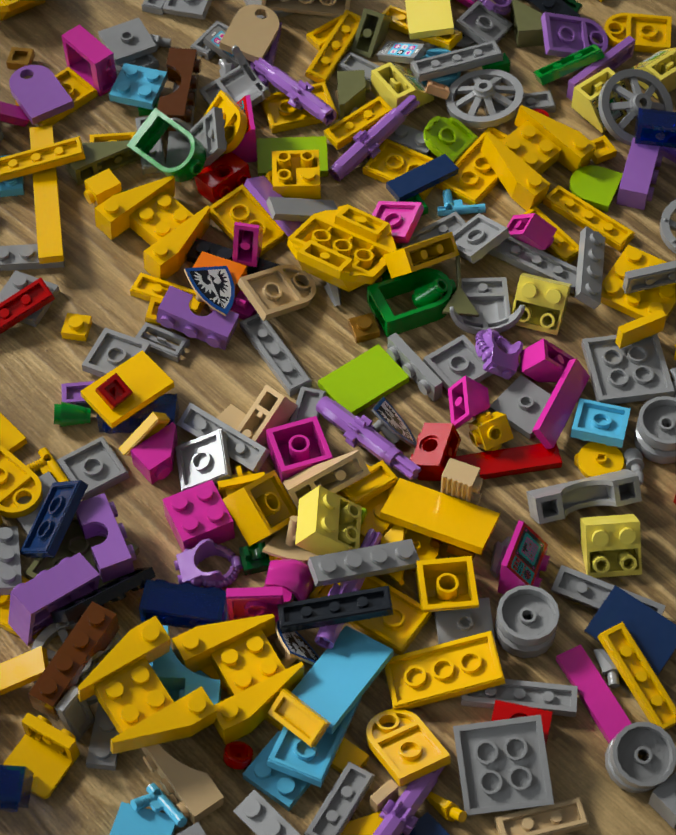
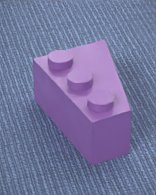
M80 552L72 557L64 558L53 568L43 570L35 578L14 587L10 595L8 624L24 643L29 646L35 641L32 637L43 627L53 623L50 612L96 590L100 574Z

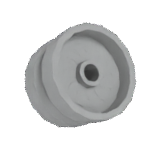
M655 397L647 401L640 409L634 434L635 447L641 451L645 458L659 464L676 462V398Z
M531 585L517 586L504 594L499 601L495 622L496 639L504 650L513 656L521 658L537 657L548 651L554 643L559 620L558 604L552 595L542 588Z
M635 722L624 727L609 742L605 752V767L611 780L621 789L631 793H645L655 789L673 773L676 765V747L671 736L662 727L650 722Z

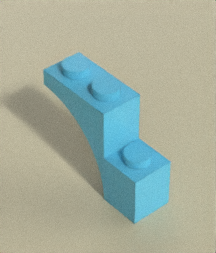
M163 626V628L169 635L168 626ZM171 646L170 652L149 663L166 690H179V699L202 686L214 705L221 702V681L198 675L189 670L178 660Z

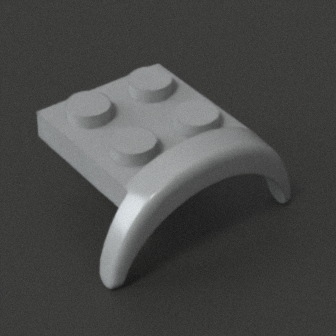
M234 45L231 49L239 66L199 89L201 96L208 106L211 105L220 90L228 93L236 103L245 95H250L252 107L270 97L269 88L265 87L240 48Z
M213 107L193 127L181 119L171 118L204 145L206 161L203 169L212 164L226 151L227 141L225 139V120L223 119L222 108Z
M507 277L461 278L462 290L478 312L479 317L459 315L453 306L450 307V315L457 327L471 334H477L479 331L487 330L488 328L499 333L507 331L521 319L525 310V305H520L513 314L510 313Z

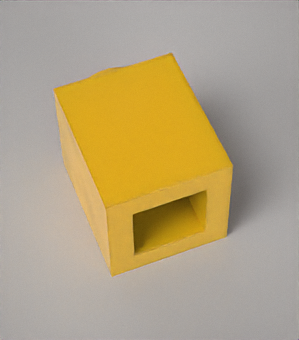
M109 168L84 180L86 189L84 196L89 204L93 203L95 207L112 195L122 192L121 182Z

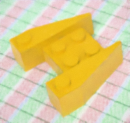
M521 105L514 122L518 128L502 141L498 140L488 131L485 135L481 151L510 197L528 211L543 202L550 183L540 174L557 161L574 173L577 169L590 163L596 145L579 131Z
M173 175L112 195L94 208L96 227L111 240L128 228H131L150 245V247L143 251L144 269L151 276L166 280L180 269L187 259V254L197 238L201 239L210 226V207L208 205L193 215L174 198L175 177Z
M273 614L196 626L172 638L174 654L185 667L195 673L213 664L231 696L214 705L217 709L216 722L213 724L225 745L251 733L269 715L267 712L282 689H288L292 692L304 677V664L302 661L285 669L267 639L268 636L276 633L275 616Z
M156 616L132 628L78 686L79 701L82 702L95 695L118 731L119 735L111 739L110 751L112 754L191 737L216 722L217 709L202 686L174 702L149 664L170 652L171 638Z

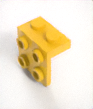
M28 712L21 721L25 735L3 763L0 772L2 776L41 799H47L76 761L80 752L76 737L66 729L60 731L53 727L52 723L44 716L38 715L36 717Z

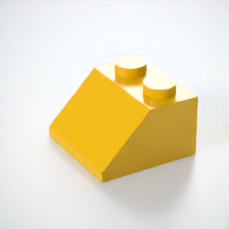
M275 470L222 499L249 546L289 524L291 516H298V510Z
M472 556L416 561L417 591L423 613L479 608Z

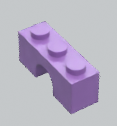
M169 286L158 307L156 322L166 328L180 331L190 338L204 341L211 347L225 350L237 327L239 314L229 310L227 315L224 316L213 310L207 316H198L190 310L193 295Z
M105 493L81 501L75 513L85 539L94 536L106 537L103 543L91 547L94 562L103 583L134 572L133 561L137 560L132 545H126L124 539L127 538L123 523L117 524L115 517H118L114 502L108 503Z

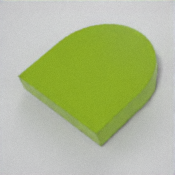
M436 116L432 118L426 125L423 133L424 142L428 149L437 157L446 154L453 163L478 139L477 135L454 117Z
M596 165L584 166L572 174L569 189L572 194L593 207L608 212L619 189L623 173Z

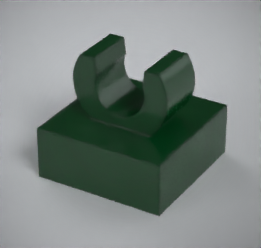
M265 542L238 548L245 576L268 571L270 559L268 554L262 552L266 546Z

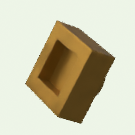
M12 47L6 62L7 69L18 70L21 67L32 65L35 57L34 49Z
M373 313L348 319V324L356 344L380 338V330Z

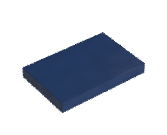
M82 480L52 483L20 550L21 555L26 558L55 557L88 487L87 483Z
M615 585L584 630V633L601 643L597 638L600 633L623 622L658 677L676 650V624Z

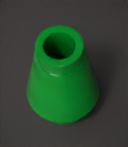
M438 278L416 288L412 294L414 305L420 308L437 302L448 290L447 283L443 279Z
M62 401L61 404H54V424L65 427L90 423L91 408Z

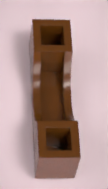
M169 48L166 63L168 80L179 87L173 93L159 97L157 109L170 119L175 117L186 123H191L192 109H190V106L195 104V92L193 90L198 88V75L196 74L201 72V59H197V49ZM169 126L166 131H176V130H175L174 128H172L171 126Z
M93 601L28 693L34 709L58 721L60 717L55 706L73 685L76 686L79 676L88 661L97 652L105 651L119 631L116 613Z

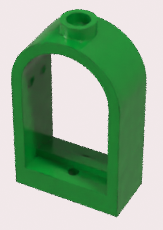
M156 108L153 109L127 144L131 150L168 177L173 175L176 182H185L194 178L203 170L206 161L204 145L189 131ZM169 126L188 138L191 144L190 153L186 160L173 168H166L148 156Z
M423 268L367 286V303L385 336L388 338L394 333L400 334L445 317L447 314H443L442 311L452 298V294L456 292L457 287L454 280L449 279L443 272L432 268ZM438 278L443 279L447 283L448 290L443 294L444 297L441 300L396 316L386 299L413 291Z

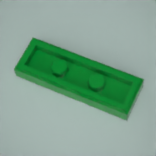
M593 44L536 70L534 75L536 80L543 86L605 58L603 50L596 44Z

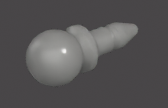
M629 448L623 453L626 469L637 474L639 484L642 485L644 482L642 471L644 469L643 454L636 448Z

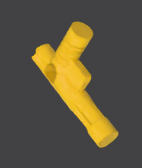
M46 447L38 451L41 457L39 460L26 465L34 473L40 470L42 475L50 472L57 482L69 481Z

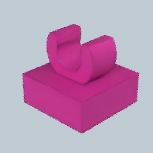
M240 290L234 299L230 311L239 314V318L245 320L257 314V311L243 291Z

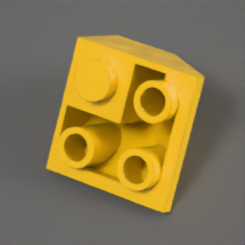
M319 150L272 151L273 190L285 198L321 200Z

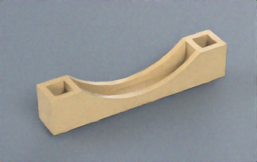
M159 744L141 748L146 755L143 759L151 772L155 770L162 778L159 782L168 796L174 795L178 801V804H176L177 809L187 819L189 818L193 824L223 806L224 796L208 773L193 769L177 761Z

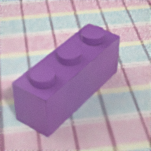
M633 137L619 186L617 205L644 210L646 201L651 202L654 187L650 186L651 184H656L659 170H655V167L661 166L663 153H659L661 143Z

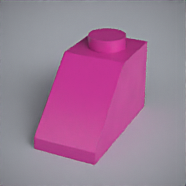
M536 213L513 215L506 227L511 237L539 250H546L551 246L554 241L553 236L557 231L555 227Z
M235 222L232 261L246 266L257 267L263 238V229L260 225Z
M543 338L521 351L520 366L526 376L531 377L537 382H558L569 360L575 358Z
M466 375L448 388L451 423L454 424L456 429L473 421L477 415L486 412L490 408L488 388Z
M173 422L131 449L133 465L151 484L166 478L173 471L176 454L175 447L178 443L176 425Z

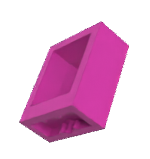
M80 24L61 35L67 67H70L93 86L100 97L111 91L117 79L113 52Z

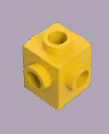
M496 411L492 413L484 412L477 415L476 420L468 423L471 430L469 432L470 440L478 448L495 451L502 447V443L514 439L506 414Z

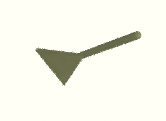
M459 253L458 256H455L457 290L442 313L450 314V307L453 306L459 315L479 317L478 312L462 290Z

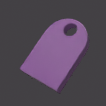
M544 12L541 16L546 55L566 57L593 44H596L604 53L608 47L606 32L598 23L591 19ZM592 38H596L600 44L595 43Z
M24 66L16 70L10 77L9 86L11 94L33 125L74 107L72 98L53 72L44 66ZM25 76H33L30 79H23Z

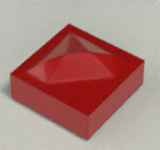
M117 373L95 390L111 410L115 409L133 394V391Z

